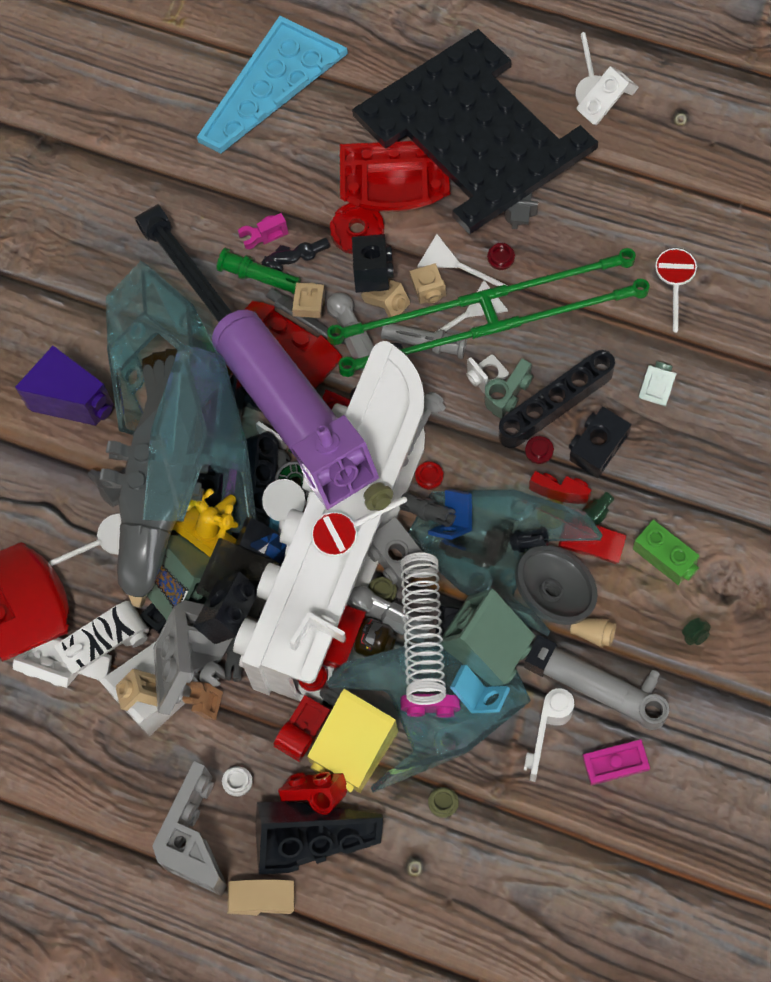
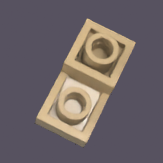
M240 880L229 881L227 914L257 916L260 912L291 914L294 911V881Z

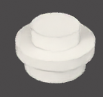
M241 766L229 768L222 778L224 790L234 797H240L248 793L253 783L250 772Z

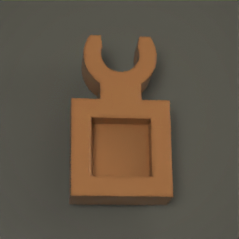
M196 681L186 683L191 688V694L189 697L183 696V702L193 704L191 711L201 717L216 720L223 692L209 683Z

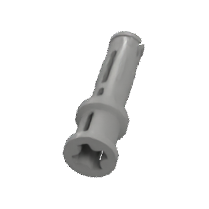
M397 324L383 326L381 339L411 345H418L452 336V334H447L442 329L431 332ZM467 339L431 349L435 354L443 352L457 355L459 359H463Z

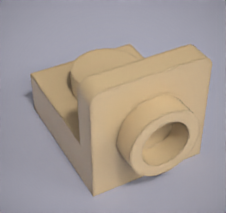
M436 263L410 271V277L420 304L426 302L435 303L446 296V285L444 280L441 279Z
M389 279V290L363 292L361 294L365 303L384 308L388 317L401 314L410 305V300L402 284Z
M296 283L292 308L293 316L321 318L322 306L325 305L324 285Z
M132 669L116 685V692L122 710L128 711L137 701L157 706L156 677L154 674Z

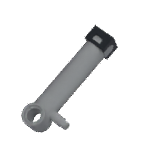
M540 635L537 636L525 660V669L541 677L546 675L638 721L645 729L657 730L666 722L669 714V704L662 696L652 694L660 675L656 670H651L641 689L558 649L556 643ZM654 706L659 709L661 716L650 718L647 716L645 708Z

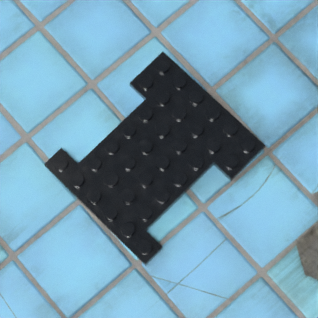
M479 29L473 31L352 109L353 117L385 149L407 135L470 198L452 210V217L469 235L598 149V141L581 125L559 139L495 78L511 68V59Z

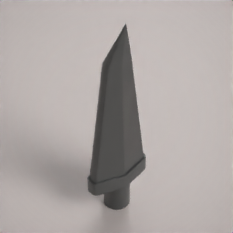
M274 288L269 290L266 297L275 302V307L288 313L328 339L327 326L317 318L293 316V298L288 295H282Z

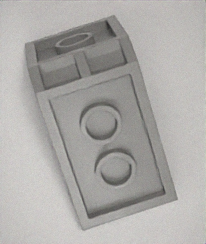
M184 600L175 605L153 647L158 713L170 715L175 704L180 703L183 688L186 683L191 682L193 674L201 671L209 661L220 662L233 639L231 638L214 645L193 626L204 604Z
M194 761L152 847L157 862L165 870L222 897L227 884L212 850L199 832L189 828V826L193 827L196 824L200 815L198 807L203 798L207 799L214 786V782L211 781L213 777L207 768Z

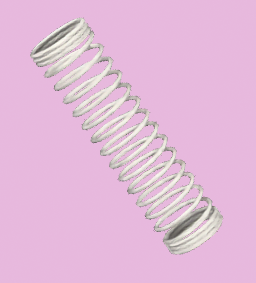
M425 552L411 553L402 558L400 562L401 578L403 580L401 583L403 588L402 596L404 597L402 599V604L404 605L402 612L404 613L403 621L405 623L403 626L405 631L403 637L405 639L404 647L406 649L404 656L406 657L405 665L407 667L405 674L407 675L406 684L408 685L406 688V698L410 702L419 705L435 704L441 702L446 697V688L444 687L446 683L441 680L445 676L441 671L444 668V664L440 662L444 658L440 653L444 647L440 644L443 638L439 635L442 633V629L439 627L442 623V620L439 618L441 611L438 609L441 606V603L438 601L440 594L437 592L440 588L437 583L439 581V576L437 575L439 572V560L436 556ZM417 560H426L434 563V565L418 563L409 567L405 566V564ZM417 566H431L423 569H412ZM410 577H436V581L421 580L412 583L407 581V579ZM435 584L437 586L435 590L418 589L410 591L407 589L411 585L425 587ZM433 593H436V594H437V598H435V599H434V598H427V597H426V598H418V599L412 600V599L407 598V597H408L409 595H411V594H415V595H430V594H433ZM432 602H437V603H438V606H437V607H430V606H423V607H417V608H410V607H408V605L411 604V603H419V604H426V603H432ZM436 610L439 612L437 616L421 615L412 617L408 615L413 611L431 612ZM437 619L439 621L437 625L421 624L414 626L409 624L413 620L430 621ZM413 629H439L437 634L420 633L415 635L409 632ZM413 638H440L438 642H421L417 644L410 642ZM437 645L440 647L439 651L414 652L410 650L416 646L432 647ZM437 654L441 656L439 660L415 661L410 659L417 655L432 656ZM408 660L411 661L413 664L409 666ZM438 663L441 665L439 669L416 670L411 668L417 664L431 665ZM409 669L413 671L410 675L408 674ZM438 672L442 674L440 678L416 679L411 677L418 673L430 674ZM409 678L412 679L414 682L410 684ZM416 691L441 692L432 696H416L411 694Z

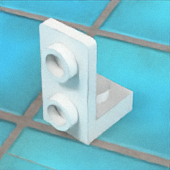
M610 66L577 106V110L592 124L598 125L624 92L633 95L639 86L622 71Z

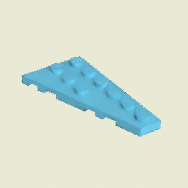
M279 16L198 134V143L221 154L348 54L347 47Z

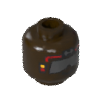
M368 618L360 627L354 643V650L361 656L374 661H380L384 657L388 658L391 655L397 636L393 635V628L390 625L373 618Z

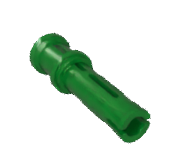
M226 247L223 248L218 258L217 271H228L238 275V278L242 280L249 277L291 292L294 295L296 283L301 282L300 277H295L253 262L251 256L246 255L243 257L230 252V249Z

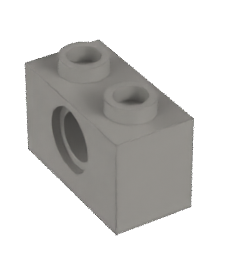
M394 517L377 529L367 555L372 561H378L384 568L383 574L385 578L401 589L403 581L400 569L401 560L391 559L388 555V550H399L402 558L411 553L423 551L398 519ZM426 560L411 561L405 564V566L409 567L411 565L418 563L431 564V562ZM417 566L412 569H423L429 566ZM414 577L408 578L407 581H412Z

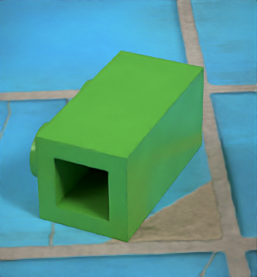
M654 519L634 542L633 550L678 586L684 579L689 581L699 569L696 564L700 555Z

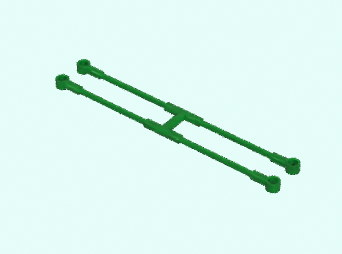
M624 248L620 251L619 255L600 259L599 262L509 286L501 285L460 296L456 300L365 324L357 323L346 327L332 325L327 330L329 343L339 345L344 341V338L363 334L366 330L457 306L465 307L480 303L488 324L470 328V331L399 349L405 355L471 337L475 339L520 327L521 324L614 299L618 301L633 296L643 299L648 295L650 285L645 279H637L633 285L613 290V293L523 317L516 316L498 320L491 299L506 296L513 291L600 268L602 270L616 266L630 268L634 265L636 254L632 249ZM334 333L340 334L339 336H332ZM370 355L357 359L351 357L342 358L339 361V373L344 377L353 376L356 370L365 368ZM345 365L351 366V368L345 369L343 367Z

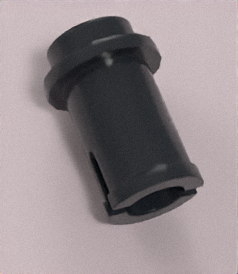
M545 527L523 532L520 529L515 530L514 533L510 534L511 548L513 551L523 553L528 548L548 546L549 541L544 540L549 539L548 531Z

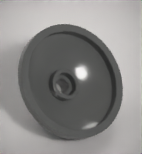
M548 545L528 550L518 561L515 571L518 591L525 603L536 614L556 624L572 625L585 620L593 612L598 596L596 583L588 568L575 555L562 548Z

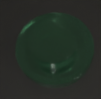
M701 618L693 619L682 630V634L685 636L684 641L688 645L702 644L710 635L711 625L707 621H702Z

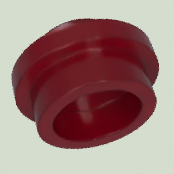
M497 243L489 249L487 260L494 269L505 270L514 263L515 253L508 244Z
M543 436L531 438L525 446L526 457L535 464L547 463L554 453L552 442Z

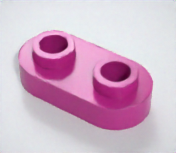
M413 694V695H416V696H432V695H436V694ZM407 695L400 697L401 711L407 712L409 717H422L425 713H436V716L439 718L454 717V712L460 711V699L456 695H446L441 702L430 705L414 704L406 698Z

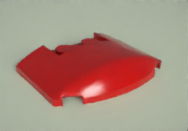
M413 141L395 142L386 149L379 142L340 144V199L345 202L348 201L355 206L374 211L399 212L422 208L450 195L449 177Z
M252 301L244 309L253 311L259 316L315 389L342 359V355L322 335L316 337L277 313L275 306Z
M22 542L0 551V659L3 662L63 636L69 630V624H66L68 614H70L69 604L59 576L42 555Z

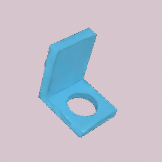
M467 665L460 666L450 686V689L471 713L500 712L510 691L508 686L485 687ZM499 694L498 699L494 703L486 705V701L490 696Z

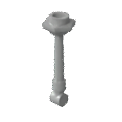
M434 392L424 395L425 410L407 456L414 449V444L430 414L439 413L446 409L443 404V398ZM407 457L402 467L408 464L409 460Z

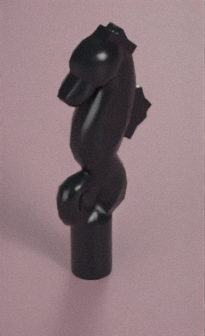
M327 238L311 244L307 242L301 243L294 250L280 245L275 250L276 252L265 256L261 263L264 266L282 272V265L295 263L300 257L305 261H309L316 256V253L330 248Z

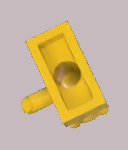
M207 489L203 493L202 501L190 500L189 503L183 505L182 510L185 514L178 519L173 530L218 563L236 548L235 543L237 539L226 532V530L238 527V523L234 521L231 515L236 503V497L230 494L216 506L209 507L205 499L212 495L214 491Z

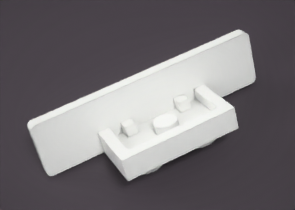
M58 637L17 655L13 661L12 668L27 676L36 677L51 682L53 685L67 688L78 674L99 681L102 680L110 672L112 656L106 654L75 675H72L54 648L55 644L63 640Z

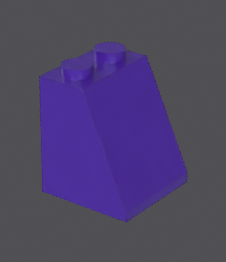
M54 346L44 354L15 386L30 411L96 426L101 420H105L110 415L114 406L105 385Z

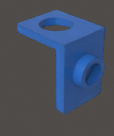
M453 489L445 490V507L455 510L456 513L452 514L456 515L455 521L450 527L440 525L428 530V535L452 540L472 531V494Z

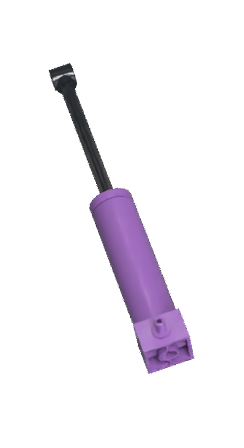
M156 204L134 217L144 237L148 241L152 240L160 244L219 322L212 335L213 347L296 457L308 485L327 510L379 479L366 442L346 416L336 417L255 312L250 310L231 312L170 232L172 228L171 223L161 206Z

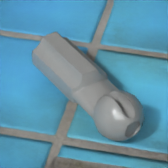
M338 292L329 297L326 304L327 312L332 318L337 319L341 327L361 323L358 322L353 313V301L347 294ZM366 331L363 334L344 338V342L353 359L371 354L374 345Z
M358 586L353 588L347 602L348 606L366 612L367 616L390 625L393 631L404 636L403 626L405 623L403 621L404 613L402 612L404 606L395 602L391 603L374 595V592L368 587ZM414 611L408 614L412 617L421 616ZM413 620V621L409 622L410 625H414V626L421 625V624H432V623H433L432 620H430V621H417V620ZM413 629L409 632L411 634L417 635L420 633H428L429 629ZM413 638L411 640L421 643L424 642L425 638Z

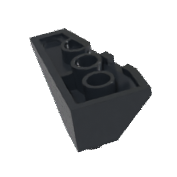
M291 801L257 802L255 829L258 874L291 873L299 870L298 866L312 861H316L318 864L325 862L326 857L340 852L349 854L380 844L383 815L342 808H334L329 814L322 815L315 812L310 804Z

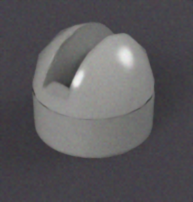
M214 661L207 662L199 675L200 682L209 683L214 687L221 684L218 681L220 678L225 679L224 669Z

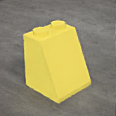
M343 689L307 756L312 764L310 768L316 773L325 771L331 774L343 773L347 783V792L351 793L354 789L361 793L398 734L396 719Z

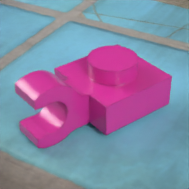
M279 213L275 216L265 217L261 222L257 223V228L251 226L239 228L238 234L240 238L246 235L251 236L249 240L243 243L245 249H252L260 242H263L265 245L287 235L288 229L286 220L282 213Z

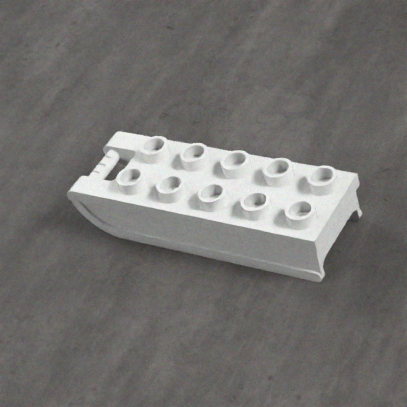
M387 341L379 342L373 347L349 406L346 407L336 403L332 409L337 418L345 415L364 439L379 479L327 510L304 477L302 488L310 491L305 511L301 512L292 508L285 519L280 534V542L287 545L282 566L268 563L258 585L257 597L264 599L261 616L258 622L245 618L237 633L233 652L241 655L239 666L245 669L253 690L270 695V692L273 691L300 702L304 695L321 705L323 704L324 700L320 696V690L315 692L306 691L299 685L298 680L308 684L313 683L319 674L321 666H323L327 673V681L323 687L326 688L333 677L332 671L334 669L322 664L333 637L311 625L296 651L291 649L290 640L308 611L319 618L321 615H326L339 624L346 605L348 606L347 602L353 588L358 586L368 587L373 580L379 562L372 561L367 553L377 529L394 517L398 518L401 509L397 506L357 526V540L353 548L345 555L338 557L326 556L317 550L311 537L312 527L319 517L332 511L342 512L349 516L353 522L374 512L368 510L365 506L363 495L366 489L375 483H384L385 486H389L392 489L393 497L391 503L400 499L404 493L408 492L423 456L425 446L424 427L414 444V449L407 456L423 417L424 392L422 382L409 358ZM407 457L409 462L406 466L402 467Z

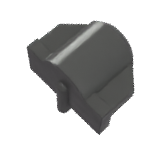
M532 193L504 211L505 219L508 223L512 224V229H517L518 225L522 224L529 225V217L537 215L538 201H531Z

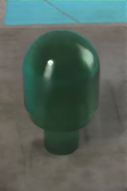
M605 492L599 500L595 498L592 501L590 500L579 514L580 521L599 526L609 513L607 507L614 501V498L608 492Z

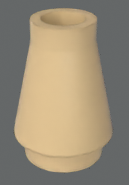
M586 618L580 623L572 624L570 634L577 635L601 648L604 645L610 647L615 636L616 624L611 623L609 619Z

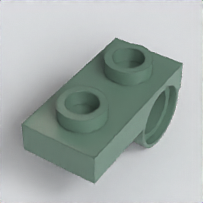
M522 358L507 382L502 379H493L486 384L484 403L493 415L502 419L507 411L511 412L514 410L519 400L517 395L521 389L526 390L533 379V375H531L532 363ZM499 392L504 397L497 400L493 399L490 395Z

